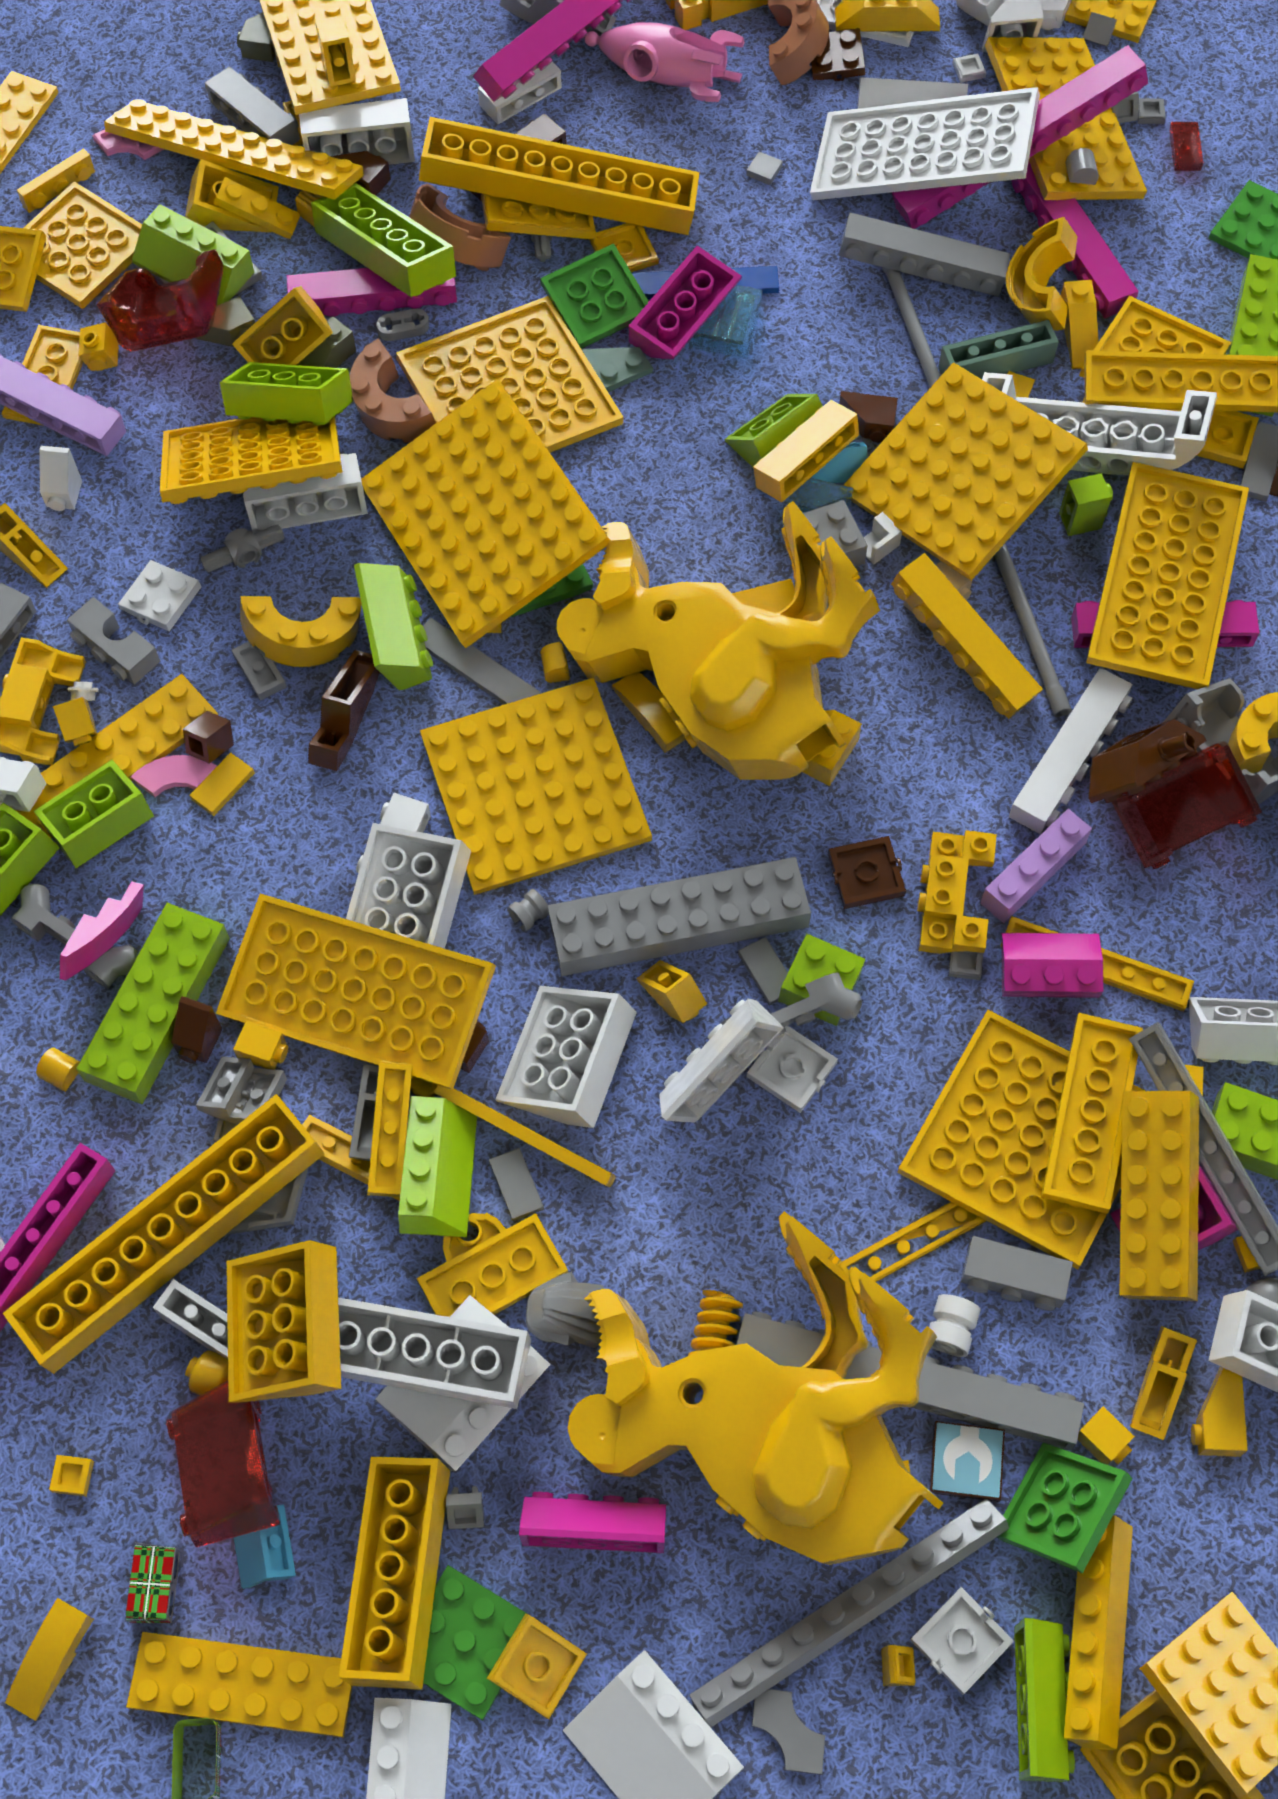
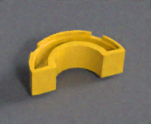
M1061 217L1035 230L1032 233L1033 238L1025 246L1020 245L1006 273L1007 292L1025 319L1030 324L1049 320L1054 331L1065 329L1068 305L1054 286H1046L1055 270L1063 264L1075 260L1078 238L1065 217Z
M240 596V622L250 644L263 651L265 657L287 666L312 667L339 657L340 652L346 647L351 646L359 629L362 603L360 597H332L330 607L323 616L312 621L300 622L290 620L281 615L274 607L271 596Z
M1278 692L1266 694L1250 703L1241 714L1233 729L1226 747V761L1228 769L1234 776L1243 769H1247L1251 773L1261 771L1270 755L1271 748L1268 740L1278 738Z

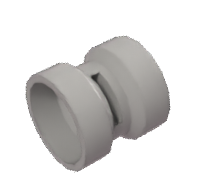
M535 889L527 892L522 901L514 902L507 907V911L515 923L521 920L523 925L519 928L525 933L534 927L535 921L538 919L543 920L549 915L547 902Z

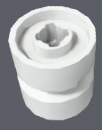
M939 1295L933 1312V1316L937 1321L931 1322L929 1326L937 1335L931 1348L952 1356L966 1357L972 1342L971 1333L968 1330L976 1328L981 1311L980 1307L958 1296Z

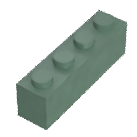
M1045 320L942 346L938 369L942 375L954 362L980 379H983L984 372L1007 374L1008 371L1015 373L1053 363L1059 341L1050 321Z

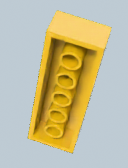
M1123 1091L1119 1295L1128 1299L1198 1301L1199 1097L1191 1091Z
M372 1456L370 1458L339 1670V1678L351 1686L422 1690L446 1509V1494L448 1493L450 1469L438 1458Z

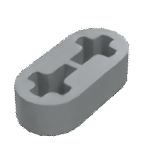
M421 309L388 313L378 318L376 322L377 333L385 341L420 336L429 329V317ZM418 319L420 324L415 325L413 320ZM386 325H391L393 329L387 330Z

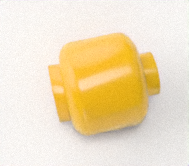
M210 1350L205 1351L199 1358L194 1356L190 1360L185 1372V1376L189 1377L188 1385L190 1391L215 1402L220 1401L223 1397L229 1398L228 1359Z

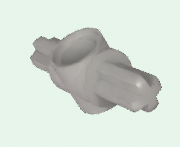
M273 525L255 534L251 530L248 531L244 528L236 529L226 536L225 547L202 556L201 563L207 572L232 562L234 566L245 568V564L252 561L256 563L260 560L262 555L261 549L284 540L283 530L279 525Z

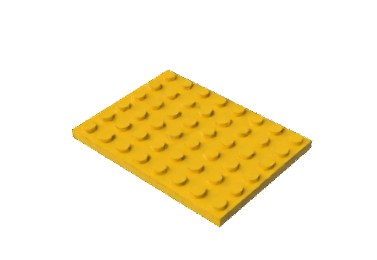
M498 378L361 478L365 493L465 648L599 553L611 541Z

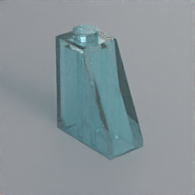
M736 285L693 336V349L747 359L762 307L763 290Z

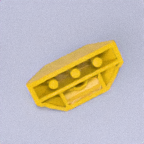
M842 0L835 8L836 31L860 28V31H940L939 8L932 0Z

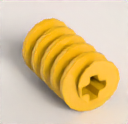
M703 1290L702 1294L706 1298L700 1300L699 1305L703 1311L697 1313L696 1319L700 1324L694 1327V1334L697 1338L691 1340V1347L695 1351L690 1352L688 1356L703 1350L735 1345L726 1337L727 1335H737L738 1330L729 1326V1323L740 1322L741 1317L734 1314L732 1310L742 1309L743 1303L723 1292Z

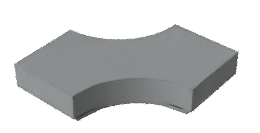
M768 1689L754 1699L752 1727L767 1732L776 1740L784 1756L785 1770L822 1775L825 1735L810 1730L800 1721L793 1706L792 1692Z

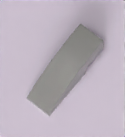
M363 1064L349 1158L370 1161L379 1066Z

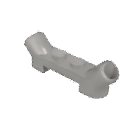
M41 884L25 886L20 891L21 907L11 917V921L20 930L38 942L48 933L66 945L76 926L65 916L60 915L57 918L51 913L50 893L45 886ZM130 944L111 947L83 970L87 976L109 989L118 977L128 975L138 954L136 949Z
M833 973L805 984L810 997L771 1013L784 1027L778 1034L781 1035L786 1032L785 1026L795 1022L797 1026L809 1023L816 1019L814 1014L822 1010L847 1021L856 1018L860 1011L862 998L859 993L844 987L839 973ZM729 1018L722 1021V1025H724Z

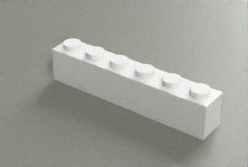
M1101 667L1099 668L1012 804L1009 818L1039 834H1042L1046 826L1049 827L1059 818L1061 812L1057 810L1061 803L1067 805L1075 792V788L1072 785L1075 780L1081 782L1090 767L1086 764L1090 757L1093 758L1098 755L1104 745V742L1101 741L1104 734L1108 736L1112 734L1119 721L1115 719L1118 712L1124 714L1133 699L1129 696L1133 684Z

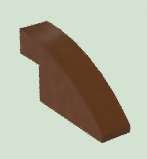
M354 650L321 698L320 728L309 743L308 764L337 771L345 759L357 734L380 673L374 667L372 654Z

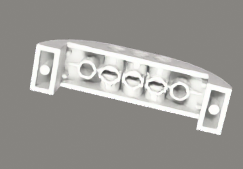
M984 372L982 379L1087 443L1088 450L1070 470L1129 476L1132 462L1173 470L1191 461L1200 453L1205 445L1217 399V392L1187 390L1181 411L1085 404L1082 402L1016 397L1013 375Z

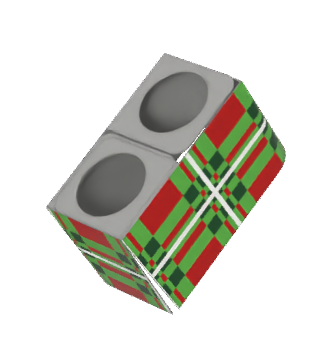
M136 1543L126 1607V1620L129 1623H172L180 1552L177 1548ZM178 1555L176 1578L174 1580V1565L176 1556ZM173 1591V1609L171 1617H169L170 1598Z

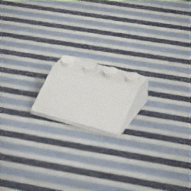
M373 823L346 919L445 949L471 850L462 840Z
M540 986L495 1100L567 1125L594 1128L637 1012L617 993Z
M748 998L746 1001H739L731 1009V1017L724 1025H717L709 1033V1041L703 1048L695 1049L686 1059L688 1064L680 1072L676 1071L664 1082L666 1088L659 1094L661 1116L666 1121L694 1123L698 1121L784 1029L757 1000Z
M471 1295L450 1316L457 1319L508 1327ZM531 1345L520 1398L551 1365ZM386 1386L375 1398L386 1411L436 1458L440 1459L450 1471H457L512 1409L392 1386Z
M645 1650L626 1666L563 1729V1732L618 1799H713L744 1768Z

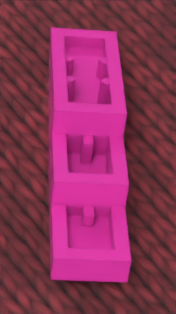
M131 881L121 901L108 898L97 917L83 915L60 954L61 980L66 981L91 965L108 951L130 928L143 907L144 884Z

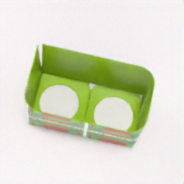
M209 1718L181 1720L175 1725L173 1729L172 1799H182L184 1727L216 1725V1786L214 1794L208 1799L220 1798V1723Z

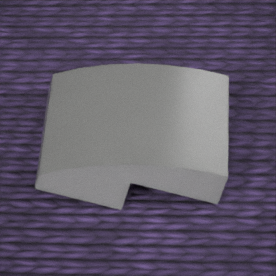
M222 1056L196 1107L199 1111L210 1116L239 1124L275 1094L279 1096L287 1081L284 1070L254 1068L251 1059Z

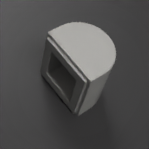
M1079 148L1071 152L1065 162L1069 182L1095 185L1099 174L1093 151L1088 148Z

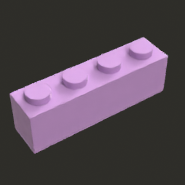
M1067 809L985 888L980 904L1002 923H1005L1086 844L1092 828L1070 809Z

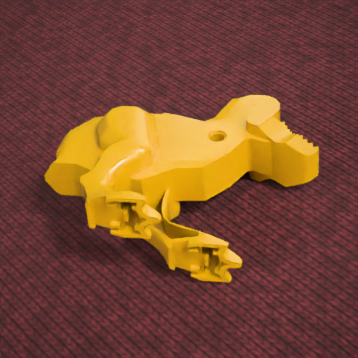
M794 501L786 505L783 511L784 527L781 528V532L794 573L795 594L793 601L786 608L778 613H772L741 604L722 583L677 582L649 588V570L640 547L630 529L622 522L607 523L602 528L611 541L604 550L606 554L603 555L602 564H599V568H596L600 575V582L593 595L594 600L582 598L570 602L562 609L557 619L556 627L558 636L588 679L594 678L597 682L605 683L644 670L654 671L658 688L663 694L659 701L682 732L691 748L693 749L698 746L703 754L740 780H782L797 776L809 768L807 762L833 744H836L839 748L846 744L838 729L823 709L819 672L816 664L824 658H844L847 656L857 633L870 618L880 612V608L872 590L869 589L865 592L860 583L857 582L860 579L859 572L832 536L823 541L821 546L818 545L821 542L820 536Z
M785 1211L779 1216V1223L783 1237L788 1245L786 1253L790 1258L794 1259L795 1267L802 1273L803 1279L808 1283L809 1289L814 1294L820 1307L822 1319H825L823 1339L812 1357L801 1367L778 1365L747 1343L699 1351L662 1367L656 1353L650 1346L644 1323L626 1299L610 1289L593 1291L584 1298L590 1303L589 1306L594 1308L592 1312L597 1314L594 1318L599 1320L596 1325L601 1327L598 1330L599 1333H602L599 1337L602 1342L598 1344L601 1346L598 1350L600 1355L596 1358L607 1363L605 1372L608 1373L606 1394L590 1395L579 1401L569 1415L567 1429L570 1441L574 1447L601 1472L612 1476L634 1477L679 1450H689L709 1485L719 1495L715 1500L716 1503L730 1515L734 1514L737 1517L741 1515L746 1519L742 1526L758 1540L765 1541L769 1539L827 1565L902 1549L909 1538L900 1529L920 1504L926 1499L938 1510L944 1504L907 1471L881 1416L893 1408L913 1407L918 1403L919 1379L924 1360L937 1335L928 1326L921 1333L914 1328L911 1322L915 1318L909 1314V1310L867 1274L862 1273L855 1266H851L846 1273L837 1266L841 1259L836 1256L834 1251ZM862 1312L866 1314V1320L872 1326V1333L878 1339V1347L882 1352L879 1362L880 1368L871 1374V1377L845 1379L855 1356L868 1347V1340L863 1330ZM703 1390L702 1400L695 1404L696 1394Z

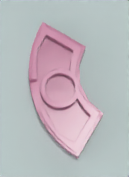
M105 130L93 135L94 141L107 156L128 152L146 160L164 150L105 132Z
M172 755L156 759L144 765L131 776V780L156 797L164 790L174 787H189L195 790L217 765L212 762L209 764L190 755Z

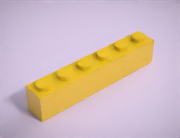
M923 553L898 572L891 583L895 594L901 600L907 602L913 609L917 620L926 624L932 631L936 642L941 646H945L951 653L955 664L970 675L975 687L989 697L994 709L999 714L1005 715L1010 719L1043 690L926 553Z
M1113 1515L1084 1572L1080 1573L1077 1571L1064 1739L1083 1748L1117 1750L1133 1527L1116 1515Z

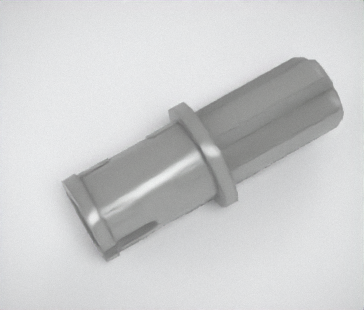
M531 234V240L534 242L535 257L540 262L550 259V241L552 236Z

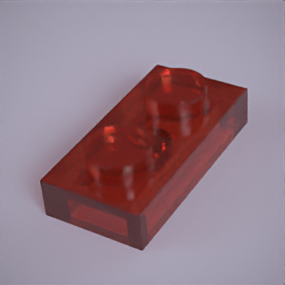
M1171 122L1169 133L1174 171H1201L1203 156L1198 122Z

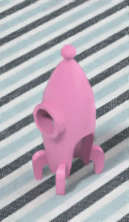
M637 22L610 29L601 36L595 31H589L584 38L585 43L590 47L599 45L601 51L633 79L639 82L648 81L666 86L689 87L692 96L700 101H720V91L707 88L713 87L712 78L716 77L740 83L742 78L741 73L726 70V46L743 47L745 43L742 36L730 31L718 30L708 39L694 32L671 25Z

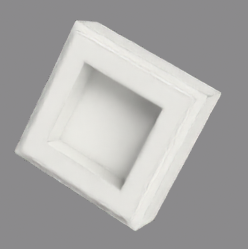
M978 53L953 58L952 64L960 83L986 78V70Z

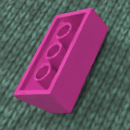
M696 246L630 323L629 343L635 347H640L642 352L651 358L674 360L738 284L742 276L699 246Z
M533 1492L532 1497H524L519 1527V1537L522 1546L664 1553L666 1504H659V1499L643 1497L638 1498V1503L624 1502V1497L609 1495L603 1496V1501L589 1500V1496L585 1494H568L567 1499L553 1498L554 1494L549 1492Z

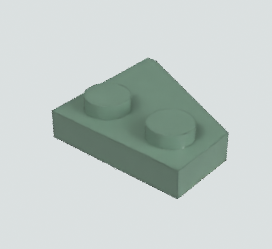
M640 347L582 349L608 392L653 373V367Z

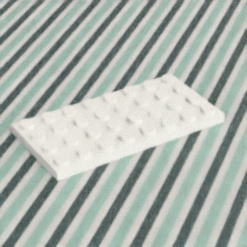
M1038 87L828 112L810 190L812 200L1025 179L1040 98Z

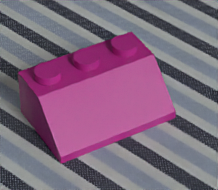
M1002 933V997L1100 998L1102 995L1103 957L1099 934Z

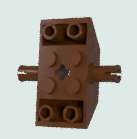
M1171 719L1125 736L1092 758L1088 796L1090 802L1094 803L1104 799L1105 803H1110L1122 797L1124 792H1127L1129 796L1141 792L1147 788L1145 783L1148 784L1164 776L1163 772L1181 765L1180 760H1185L1197 754V747L1207 741L1205 736L1176 719Z

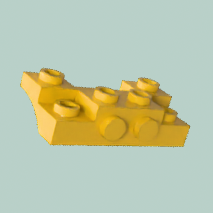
M21 637L9 674L4 676L2 683L3 692L0 697L1 753L19 755L22 761L49 766L53 765L61 739L58 734L39 729L54 684L74 687V682H80L86 664L84 656L55 649L39 640Z
M965 830L964 835L932 832L928 865H922L920 883L926 884L925 893H919L917 911L923 912L919 951L936 954L961 951L985 952L988 919L963 916L968 866L993 867L997 834Z

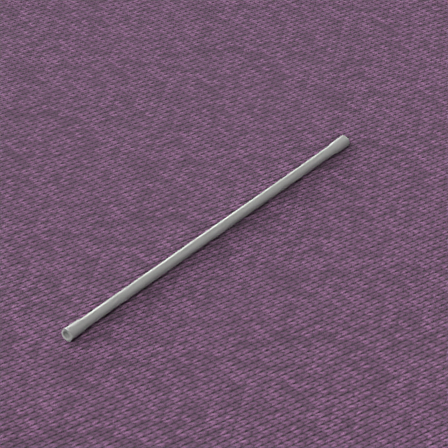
M882 267L930 388L939 379L940 374L900 271ZM1005 543L994 555L1042 678L1055 717L1069 715L1072 712L1064 688L1060 685Z

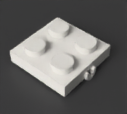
M150 560L118 605L121 610L137 617L139 622L145 625L151 623L170 632L202 586L199 580Z
M785 1026L786 1032L776 1036L767 1046L766 1050L760 1053L761 1055L747 1072V1078L801 1113L816 1092L819 1093L822 1085H825V1079L837 1064L838 1058L791 1027Z
M962 1587L910 1639L930 1661L929 1665L933 1666L939 1675L942 1673L962 1695L973 1686L1014 1642L993 1620L995 1618L994 1614L985 1606L981 1608Z

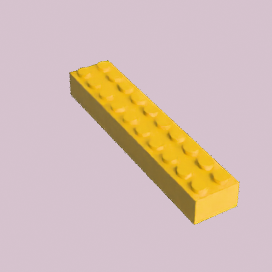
M430 117L421 155L419 181L689 235L695 210L700 172Z
M275 1094L2 1314L39 1365L55 1374L325 1153L281 1098Z

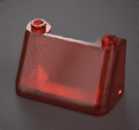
M216 249L201 253L196 259V269L187 279L158 285L154 276L146 269L136 268L125 271L97 304L121 347L128 351H138L201 337L209 332L214 324L224 269Z
M1225 741L1213 744L1190 758L1180 760L1181 765L1163 772L1164 776L1148 784L1145 783L1147 788L1141 792L1130 796L1127 792H1124L1122 797L1112 801L1144 868L1151 866L1152 869H1157L1170 862L1168 857L1173 854V851L1229 824H1239L1240 828L1258 820L1256 815L1262 813L1229 745Z
M228 1380L172 1411V1418L166 1420L169 1437L171 1440L175 1439L185 1514L180 1515L181 1529L184 1537L190 1535L195 1547L281 1525L278 1507L272 1503L271 1491L273 1490L268 1478L259 1425L261 1421L260 1414H262L260 1401L230 1403Z

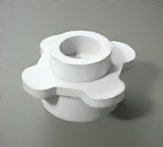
M74 682V687H68L67 690L71 692V700L84 697L87 701H95V694L99 692V689L92 688L93 682Z

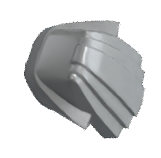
M569 1272L536 1287L529 1295L526 1305V1325L529 1332L545 1342L567 1346L578 1342L596 1348L602 1342L599 1339L602 1333L598 1332L601 1327L596 1325L599 1320L594 1318L597 1315L592 1312L594 1308L590 1307V1303L584 1298L593 1291L604 1289V1286L579 1283L573 1273Z

